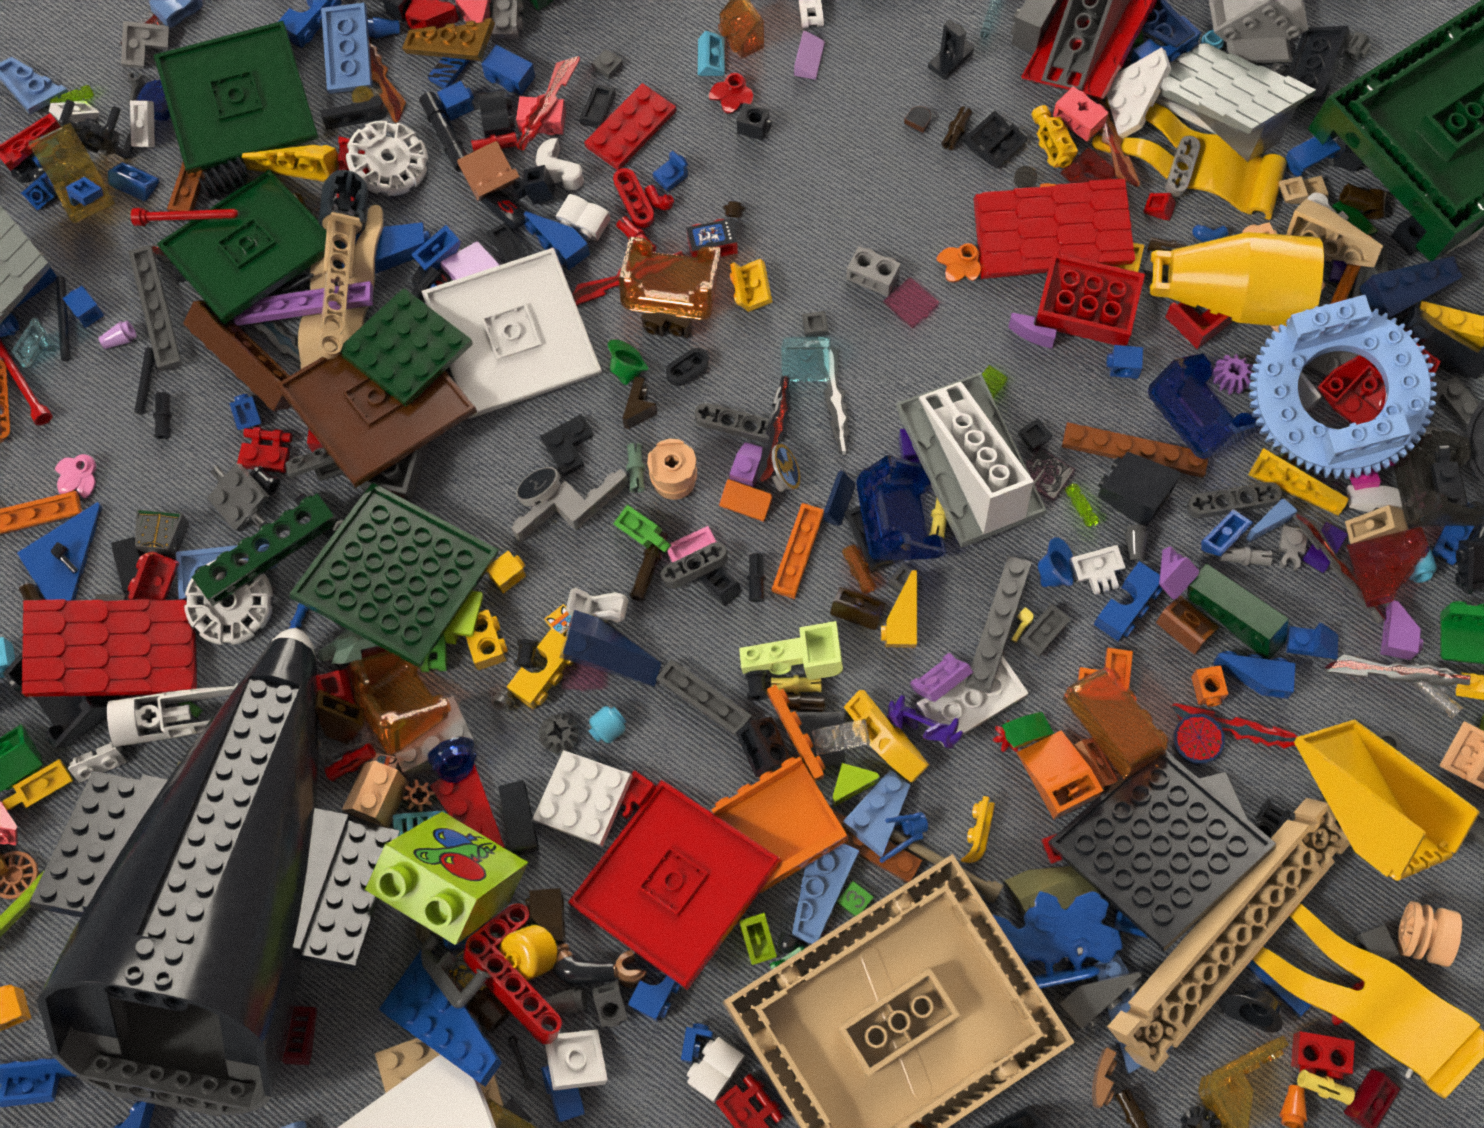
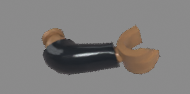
M567 944L557 946V960L553 971L565 983L574 985L614 982L615 978H618L621 985L626 988L637 987L640 980L643 982L647 976V971L641 969H624L627 965L634 962L632 950L620 955L616 964L613 965L612 962L582 960L578 955H572Z

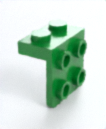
M1455 601L1440 612V656L1443 660L1484 664V604L1473 606L1467 605L1463 601Z

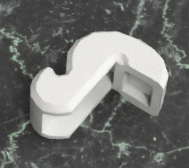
M551 138L543 142L537 151V166L545 165L554 183L563 182V187L567 190L579 189L584 183L580 164L557 159L560 152L558 138Z
M575 587L570 590L566 610L571 616L573 611L577 610L596 616L605 623L608 620L619 623L625 619L629 600L625 595L615 592L590 596L587 592Z

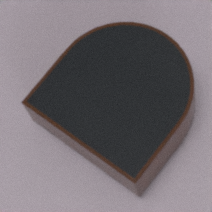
M913 107L905 117L904 124L924 133L930 124L931 113L926 107Z

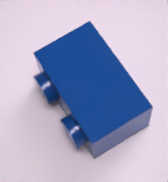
M495 45L481 64L484 76L489 82L497 83L508 92H514L522 96L536 77L533 63L498 45Z

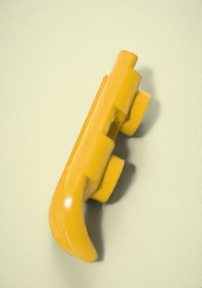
M983 796L982 801L975 803L973 806L972 815L973 818L977 819L974 828L969 829L967 835L968 843H972L973 846L970 852L961 859V862H976L986 851L995 803L989 802V797Z

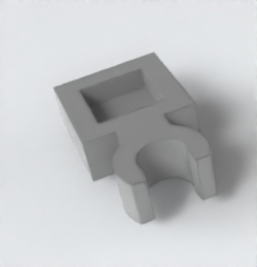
M1288 526L1282 527L1278 551L1284 552L1285 555L1280 560V568L1286 566L1287 560L1293 562L1294 571L1300 567L1301 560L1298 555L1303 556L1305 554L1307 536L1302 529Z

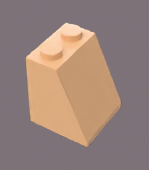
M376 761L363 763L342 811L381 827L389 828L393 821V815L396 814L402 801L401 798L406 792L404 787L409 786L410 782L397 769Z

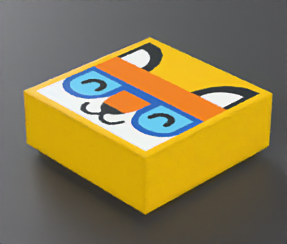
M563 604L544 620L550 628L565 636L572 616L568 614L566 606Z

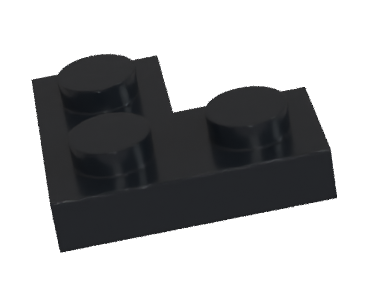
M580 414L541 435L540 438L563 477L585 466L575 446L594 435L583 415Z

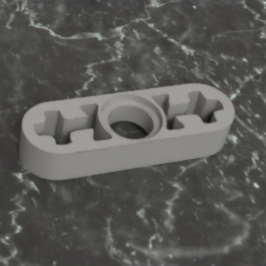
M1185 136L1181 139L1171 165L1165 189L1173 197L1183 195L1190 182L1200 149V142L1193 136ZM1186 145H1189L1191 149L1188 155L1185 154ZM1177 163H1186L1188 170L1179 169ZM1177 178H1181L1179 182V188L1175 187V181Z

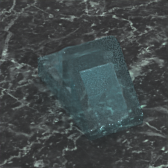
M32 318L12 350V353L23 368H31L41 351H56L49 334L37 318Z

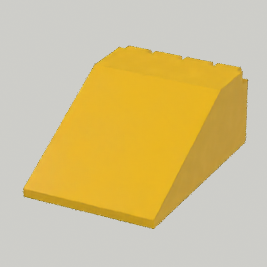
M1355 719L1296 737L1294 741L1354 851L1386 877L1390 876L1396 881L1451 859L1453 856L1452 852H1458L1480 813L1478 809Z

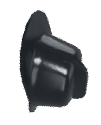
M1255 989L1244 992L1243 995L1228 994L1222 996L1219 1000L1221 1011L1237 1021L1270 1033L1279 1032L1283 1027V1021L1279 1015L1281 1002L1266 991Z

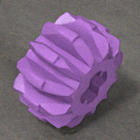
M1227 354L1223 360L1219 359L1216 362L1212 376L1215 377L1213 380L1214 384H1220V391L1227 389L1229 395L1233 391L1240 394L1243 389L1249 388V384L1252 381L1250 375L1253 373L1251 372L1253 364H1245L1247 361L1246 357L1240 360L1237 354L1233 358Z

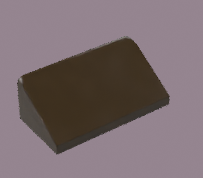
M840 587L833 600L830 614L876 630L886 603Z

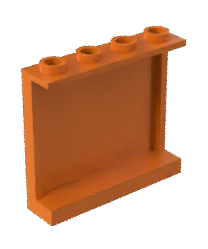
M801 757L787 759L781 764L782 767L775 772L771 770L759 777L760 781L753 785L746 784L737 790L738 794L731 798H722L716 802V807L711 809L713 814L781 858L782 862L761 889L760 894L849 841L847 834Z

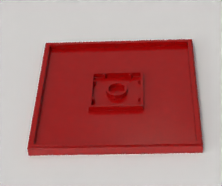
M661 779L567 903L688 990L782 860Z

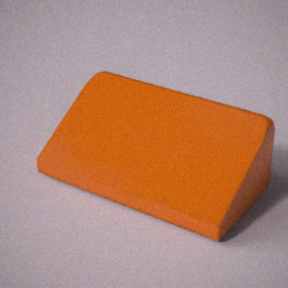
M728 479L719 506L764 522L773 499L770 493Z

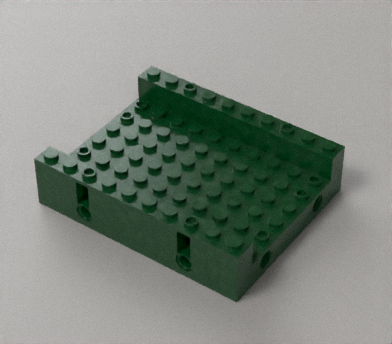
M1480 0L1330 95L1308 128L1322 145L1339 136L1427 232L1417 243L1416 248L1429 262L1437 260L1484 227V0Z

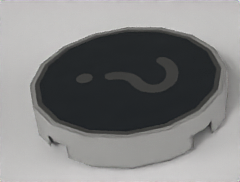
M553 467L537 469L525 477L518 485L516 497L524 506H535V502L539 500L545 502L559 489L561 484L559 479H561V476Z

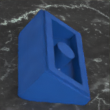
M123 162L108 170V184L142 201H146L159 183L157 177Z
M1233 509L1201 541L1202 550L1210 554L1222 556L1247 531L1253 522Z

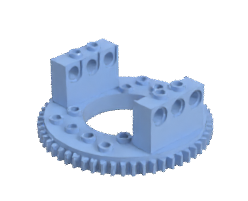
M1366 295L1329 305L1325 304L1321 307L1315 306L1314 309H1306L1303 312L1292 314L1287 319V327L1282 324L1279 325L1278 330L1280 333L1273 331L1271 334L1272 339H1266L1265 345L1267 347L1262 346L1259 351L1262 355H1257L1255 359L1259 364H1253L1252 370L1256 373H1251L1250 379L1255 382L1249 384V389L1254 390L1249 393V398L1255 400L1250 403V408H1256L1252 413V417H1260L1255 423L1256 426H1263L1259 433L1261 435L1268 434L1265 442H1274L1272 450L1281 449L1279 457L1287 454L1288 463L1296 460V468L1303 464L1305 465V472L1313 468L1314 475L1316 476L1320 471H1324L1325 478L1331 472L1334 474L1335 479H1338L1341 473L1344 474L1345 479H1348L1353 472L1354 476L1359 478L1361 471L1366 476H1369L1371 468L1378 473L1381 470L1380 464L1387 469L1390 466L1389 460L1396 464L1399 461L1398 456L1404 458L1407 454L1406 450L1411 451L1414 448L1413 443L1420 441L1419 435H1424L1426 432L1423 426L1428 427L1431 421L1427 418L1432 417L1434 413L1429 408H1434L1436 402L1430 399H1434L1437 395V392L1431 391L1436 387L1437 383L1430 381L1435 377V373L1429 372L1433 364L1426 363L1430 357L1429 354L1422 355L1425 347L1417 346L1416 344L1419 339H1412L1410 337L1412 334L1411 330L1407 332L1403 330L1405 324L1396 325V318L1388 320V313L1382 316L1378 315L1379 309L1371 312ZM1346 351L1358 354L1369 360L1378 369L1384 380L1386 398L1383 409L1374 420L1358 425L1352 423L1349 427L1339 430L1326 427L1311 418L1301 404L1298 395L1300 373L1309 362L1325 353Z

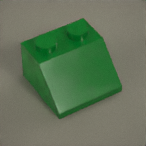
M22 724L0 737L1 792L13 788L18 783V780L26 775L31 776L40 769V766L43 765L40 752Z

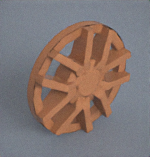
M11 851L2 855L4 860L9 858V865L7 866L9 871L0 876L2 878L0 889L5 884H8L3 893L0 892V897L13 900L17 899L25 891L20 892L18 885L22 883L27 889L40 873H38V864L30 855L21 851ZM15 856H20L18 864L15 865ZM25 858L30 861V864L24 865ZM33 868V873H25L26 870ZM32 878L30 884L28 885L25 879ZM14 889L16 894L8 895L11 892V890Z

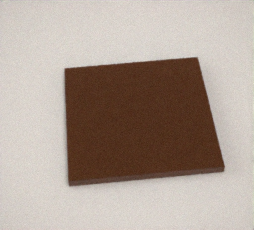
M340 355L334 359L321 357L276 384L280 393L355 488L477 413L476 407L446 371L406 407Z

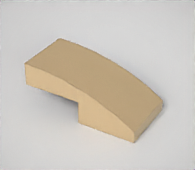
M1299 176L1279 181V187L1285 203L1301 204L1313 193H1321L1327 198L1329 196L1322 176L1305 180Z

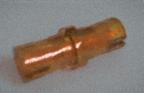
M855 544L847 546L841 552L850 567L849 572L851 576L855 577L863 594L874 591L877 586L868 571L869 566L867 562L863 561Z

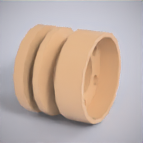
M1416 901L1409 902L1399 925V954L1405 957L1412 955L1414 959L1420 960L1426 953V959L1429 963L1449 967L1453 963L1460 945L1462 934L1461 915L1459 912L1444 908H1438L1433 915V909L1430 905L1425 904L1422 906Z

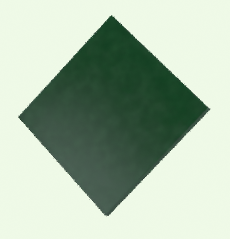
M284 21L154 55L187 174L216 167L219 164H227L228 160L234 162L237 156L241 160L243 153L282 149L319 138Z
M270 169L208 209H236L238 211L237 218L191 220L157 243L160 250L224 324L322 259L325 254L327 229L320 226L319 221ZM338 241L334 242L335 246L338 248L340 246Z

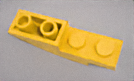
M859 690L844 706L845 710L856 722L853 727L891 767L907 780L914 782L929 766L928 762L904 732L890 723L865 690Z

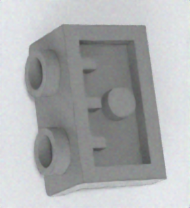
M524 0L493 1V21L495 22L492 31L493 40L519 39V30H523V17H520V12H524Z

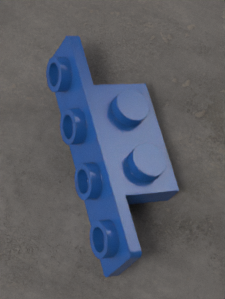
M42 1058L37 1061H14L9 1064H0V1107L55 1102L59 1078L76 1075L67 1070L56 1059Z

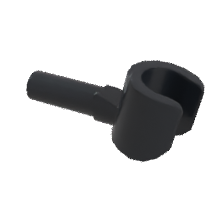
M57 542L51 549L52 555L64 563L73 574L77 573L78 569L65 557L69 549Z

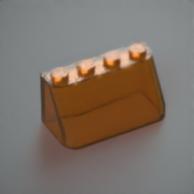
M1104 667L1070 685L1062 699L1125 780L1165 753L1168 749L1167 743L1169 740L1161 729L1158 730L1154 726L1148 711L1141 709L1136 703L1137 699L1134 693L1122 685L1119 674L1114 669Z

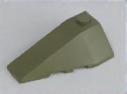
M1071 866L1027 870L1004 881L1023 921V917L1028 909L1035 906L1034 901L1040 891L1057 897L1061 908L1064 910L1069 908L1077 896L1089 892L1100 894Z

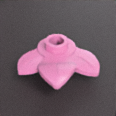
M86 454L78 455L74 459H62L55 467V470L61 474L57 482L59 493L64 494L77 489L79 494L84 499H87L96 484L93 476L96 470L94 459ZM84 462L85 466L81 470V464Z

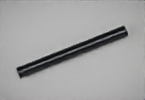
M58 276L56 277L60 358L61 361H69L67 304L63 300L66 296L65 277Z

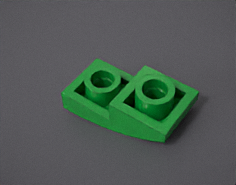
M1043 712L1023 716L1002 725L1005 737L1013 748L1027 746L1033 741L1042 740L1054 734Z

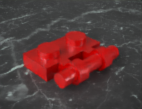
M261 427L245 428L243 436L245 438H252L251 444H241L237 463L242 464L245 469H254L262 466L265 468V471L286 473V462L289 460L290 450L282 447L283 442H292V433H285L279 429L267 431ZM262 440L273 441L272 446L261 445Z
M751 1073L743 1079L749 1089L742 1093L738 1086L735 1085L715 1102L734 1128H769L764 1121L769 1115L776 1124L785 1117L779 1110L780 1105L777 1101H772L763 1089L765 1087L760 1080L757 1081ZM753 1096L764 1107L759 1113L748 1101Z

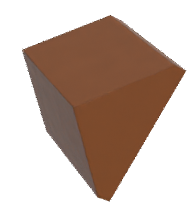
M1181 595L1163 610L1156 621L1157 625L1194 655L1219 628L1218 625Z

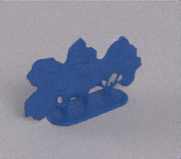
M1040 891L1034 901L1035 906L1029 908L1023 917L1025 926L1019 930L1012 926L1005 918L993 915L1020 959L1024 958L1025 966L1035 960H1041L1045 964L1046 974L1032 976L1040 989L1093 977L1099 974L1100 970L1095 966H1081L1086 957H1093L1102 963H1110L1112 958L1115 957L1116 951L1123 948L1119 930L1101 923L1106 916L1109 903L1102 899L1097 892H1089L1077 896L1069 908L1064 910L1061 908L1057 897ZM1079 947L1083 948V954L1078 956L1077 950ZM1064 957H1068L1074 965L1073 968L1053 972L1052 966Z

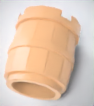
M667 439L656 444V447L648 454L647 462L652 485L664 498L677 500L686 497L694 489L697 479L696 457L693 449L689 448L688 445L679 439Z

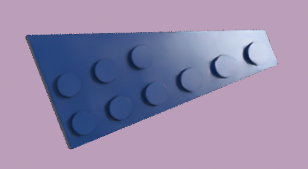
M420 950L378 1010L486 1087L501 1065V1061L489 1041L483 1036L477 1021L472 1018L467 1005L460 1009L453 1007L422 965Z

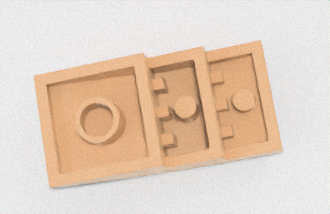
M1464 721L1439 766L1483 790L1484 731Z

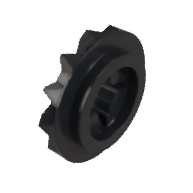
M1203 1106L1189 1108L1180 1119L1182 1122L1181 1128H1197L1195 1126L1201 1121L1202 1128H1223L1218 1116L1212 1110Z

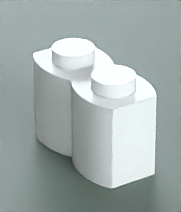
M572 194L568 195L556 215L558 223L574 228L586 241H598L611 220L609 211Z
M719 1037L715 1042L710 1040L702 1051L705 1055L700 1064L695 1062L686 1075L689 1077L688 1085L713 1103L717 1101L745 1059V1055Z

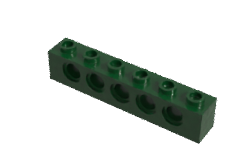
M318 494L308 496L293 510L289 509L283 512L279 519L272 524L267 523L252 537L242 539L237 547L231 551L221 553L216 558V561L210 565H203L198 568L191 577L210 604L215 606L333 527L336 519ZM311 517L307 524H300L302 518ZM282 531H290V534L287 537H279ZM263 544H269V545H270L269 548H268L266 551H264V552H259V551H258V549H259V547H260L261 545H263ZM248 558V562L245 565H237L240 559ZM227 572V576L224 579H216L219 573Z

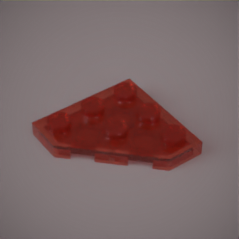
M1422 526L1346 545L1366 608L1392 602L1397 596L1400 586L1406 583L1416 570L1417 563L1427 555L1429 545Z

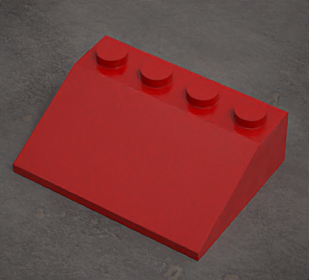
M1053 253L1035 326L1056 329L1057 332L1112 345L1127 346L1145 274Z

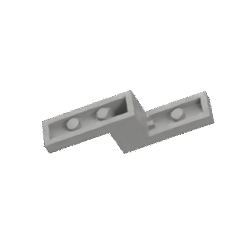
M621 469L616 473L609 474L599 488H594L587 494L585 500L564 481L556 493L547 501H537L536 505L532 506L530 512L515 520L511 527L514 537L521 543L555 512L576 531L629 484L627 475Z

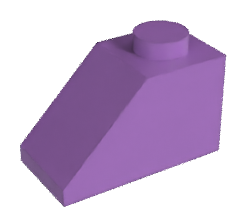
M745 442L735 457L729 474L730 480L755 488L763 447Z
M1393 600L1385 609L1386 619H1384L1380 654L1411 660L1421 652L1423 647V639L1420 638L1421 629L1399 601Z

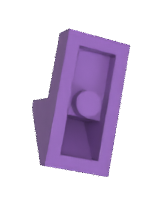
M1170 546L1162 550L1159 585L1174 600L1197 577L1199 570L1187 557L1183 558L1181 554H1177Z

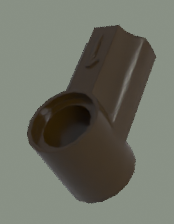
M1348 183L1343 187L1339 195V201L1363 211L1365 218L1377 220L1383 218L1385 213L1386 192L1380 189L1365 190Z

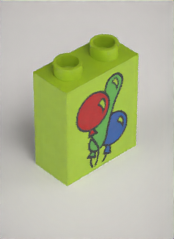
M441 811L385 844L365 890L456 945L509 905L529 862Z

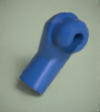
M1196 225L1192 230L1196 239L1202 242L1228 236V230L1224 225L1215 230L1206 226Z

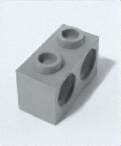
M858 246L847 267L846 280L888 297L900 274L901 263L892 257L879 255L870 248ZM860 264H867L868 266L862 267ZM886 272V273H888L889 275H886V276H885V275H881L880 273Z

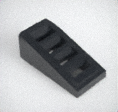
M698 562L691 570L699 568L701 563ZM722 567L697 578L723 606L729 604L742 592L739 582ZM716 573H718L714 578H712V579L709 581V579H710L713 575H715Z

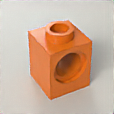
M1221 666L1196 669L1191 676L1198 705L1207 704V707L1218 706L1228 696ZM1205 684H1212L1216 692L1208 691Z

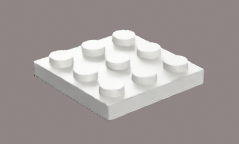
M563 750L532 820L603 847L633 776L630 773Z

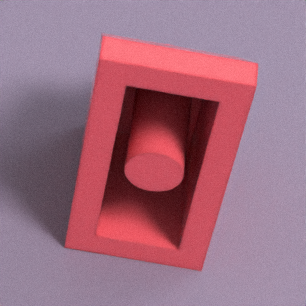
M455 0L457 11L466 22L475 21L480 23L484 22V19L490 18L489 3H491V0Z

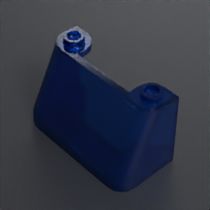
M1204 353L1174 359L1151 382L1148 388V395L1152 402L1191 451L1201 459L1216 455L1255 433L1261 427L1256 425L1257 418L1252 417V413L1249 412L1240 413L1233 418L1205 384L1213 374V366Z
M887 455L859 474L856 482L868 551L873 559L881 561L937 559L946 554L943 538L939 535L933 534L928 536L920 495L929 489L931 482L922 464Z

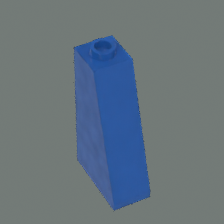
M423 222L383 227L376 249L375 274L414 259L411 254L431 238L430 231L425 230ZM357 234V235H356L355 244H356V242H357V240H358L360 234ZM341 241L342 249H345L346 245Z

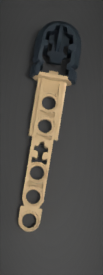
M349 170L333 172L324 181L321 195L319 224L324 229H327L323 264V273L326 276L319 352L327 359L336 358L343 346L342 332L345 325L348 281L352 278L355 239L357 234L365 230L368 187L361 176ZM335 194H339V197L334 199ZM334 203L340 211L349 212L351 208V210L355 211L354 217L332 212ZM337 240L343 241L346 248L339 249L335 246L334 242ZM335 260L341 261L344 264V268L337 269L333 266L332 262ZM333 282H338V286H340L337 293H334L335 284ZM336 301L341 308L333 310L329 307L328 302ZM329 321L335 322L339 329L332 331L326 326V323ZM331 342L337 347V350L330 352L324 347V344Z

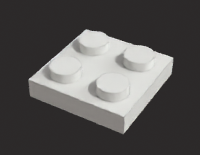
M598 1029L560 1033L554 1042L545 1044L553 1091L604 1085L608 1081Z

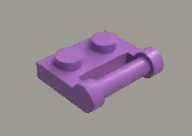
M947 653L939 664L919 679L915 678L912 680L910 685L917 694L935 702L973 673L969 664L955 659L953 655Z

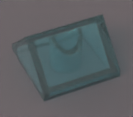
M784 337L781 346L782 376H785L784 381L788 380V377L790 381H830L831 337Z

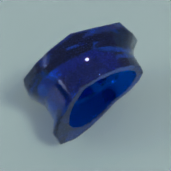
M153 80L146 83L137 96V101H154V120L166 121L171 118L161 80Z
M462 736L442 741L428 752V763L444 781L458 783L469 775L474 766V761L477 757L476 753H473L474 741L471 738Z

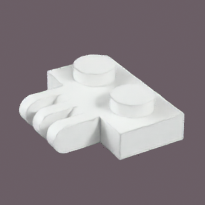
M1118 545L1072 557L1069 560L1077 583L1089 580L1094 595L1100 594L1099 583L1103 592L1110 590L1107 581H1110L1113 590L1119 588L1114 572L1124 570L1125 565Z

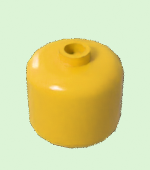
M538 925L526 926L508 934L499 946L500 953L527 981L548 972L553 968L557 960L558 950L553 936L544 927Z

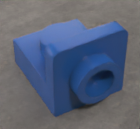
M671 151L669 153V161L653 172V178L669 192L688 177V163L683 156H678L674 151Z
M86 177L66 186L70 204L73 206H77L80 203L86 206L104 196L102 188Z
M248 393L234 397L235 402L229 403L238 430L262 424L255 403V396L249 397Z
M693 1024V1028L686 1027L681 1055L682 1062L693 1064V1058L699 1057L701 1042L697 1041V1037L713 1039L714 1033L713 1031H708L709 1026Z

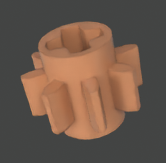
M414 780L413 788L409 786L404 787L405 791H407V796L402 797L401 800L408 801V810L413 808V806H417L418 812H421L423 809L422 804L426 806L432 805L428 799L429 796L435 793L428 791V782L419 786L418 780ZM416 789L418 793H423V798L419 800V803L417 799L412 798V794L416 793Z

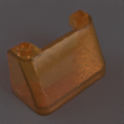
M629 236L619 275L621 304L625 308L635 311L666 313L696 319L709 318L713 309L721 248L702 247L698 251L697 258L653 252L652 244L647 239Z
M386 651L362 658L361 660L351 661L352 691L356 705L364 708V718L388 755L400 753L447 719L448 713L451 712V706L448 699L443 698L441 694L432 697L418 676L419 667Z

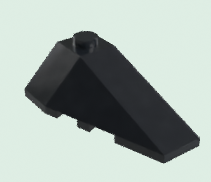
M1415 306L1400 322L1399 325L1405 324L1403 329L1405 332L1412 331L1410 336L1412 339H1419L1417 344L1424 346L1426 351L1440 361L1438 368L1473 379H1477L1484 372V353L1418 306Z

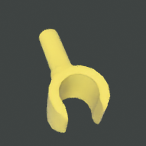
M1026 607L1017 615V618L1022 623L1011 639L1015 643H1017L1024 629L1033 621V613Z

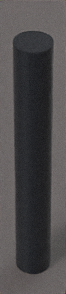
M150 347L145 348L134 410L139 415L144 414L154 358L153 349Z

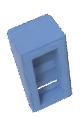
M1281 499L1250 530L1246 540L1251 542L1289 522L1297 513V509L1285 499Z

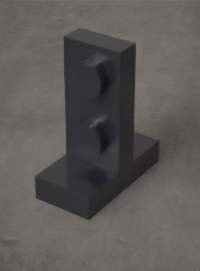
M950 19L943 25L940 52L928 62V68L943 80L951 75L974 51V47L965 41L966 31L961 25L954 23Z

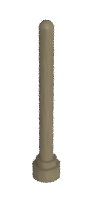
M893 830L890 839L898 844L909 839L896 830ZM913 842L906 847L935 865L945 859L917 842ZM963 869L973 886L982 891L981 894L985 896L984 899L994 904L1004 885L995 880L994 882L990 880L986 882Z

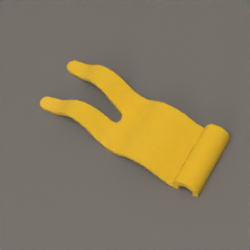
M1106 98L1105 105L1110 109L1108 99ZM1154 103L1153 107H1149L1144 118L1162 131L1176 149L1181 139L1185 136H1193L1200 142L1199 153L1187 189L1213 193L1228 201L1241 212L1252 215L1253 211H1262L1265 213L1264 219H1271L1280 190L1279 181H1282L1287 165L1284 157L1277 154H1267L1263 158L1257 156L1247 162L1220 136L1204 134L1190 129L1170 110L1158 103ZM1097 135L1093 138L1092 146L1095 149L1111 153L1110 146L1102 143V136ZM1105 137L1112 144L1115 154H1118L1113 138ZM1122 139L1120 147L1123 154L1133 155L1147 161L1166 179L1168 178L1174 156L1158 144L1145 139ZM1186 145L1185 154L1188 155L1191 149L1189 145ZM1177 163L1179 169L1188 170L1186 163ZM1177 178V179H1176V181H1175V184H1176V185L1179 186V182H1180V179H1181V178Z
M1301 903L1289 916L1325 955L1346 971L1364 981L1363 989L1356 991L1313 977L1294 967L1265 947H1262L1252 959L1285 990L1306 1003L1342 1019L1384 1052L1421 1076L1423 1082L1433 1092L1443 1099H1446L1484 1058V1032L1479 1027L1480 1024L1471 1016L1439 998L1395 964L1343 940Z

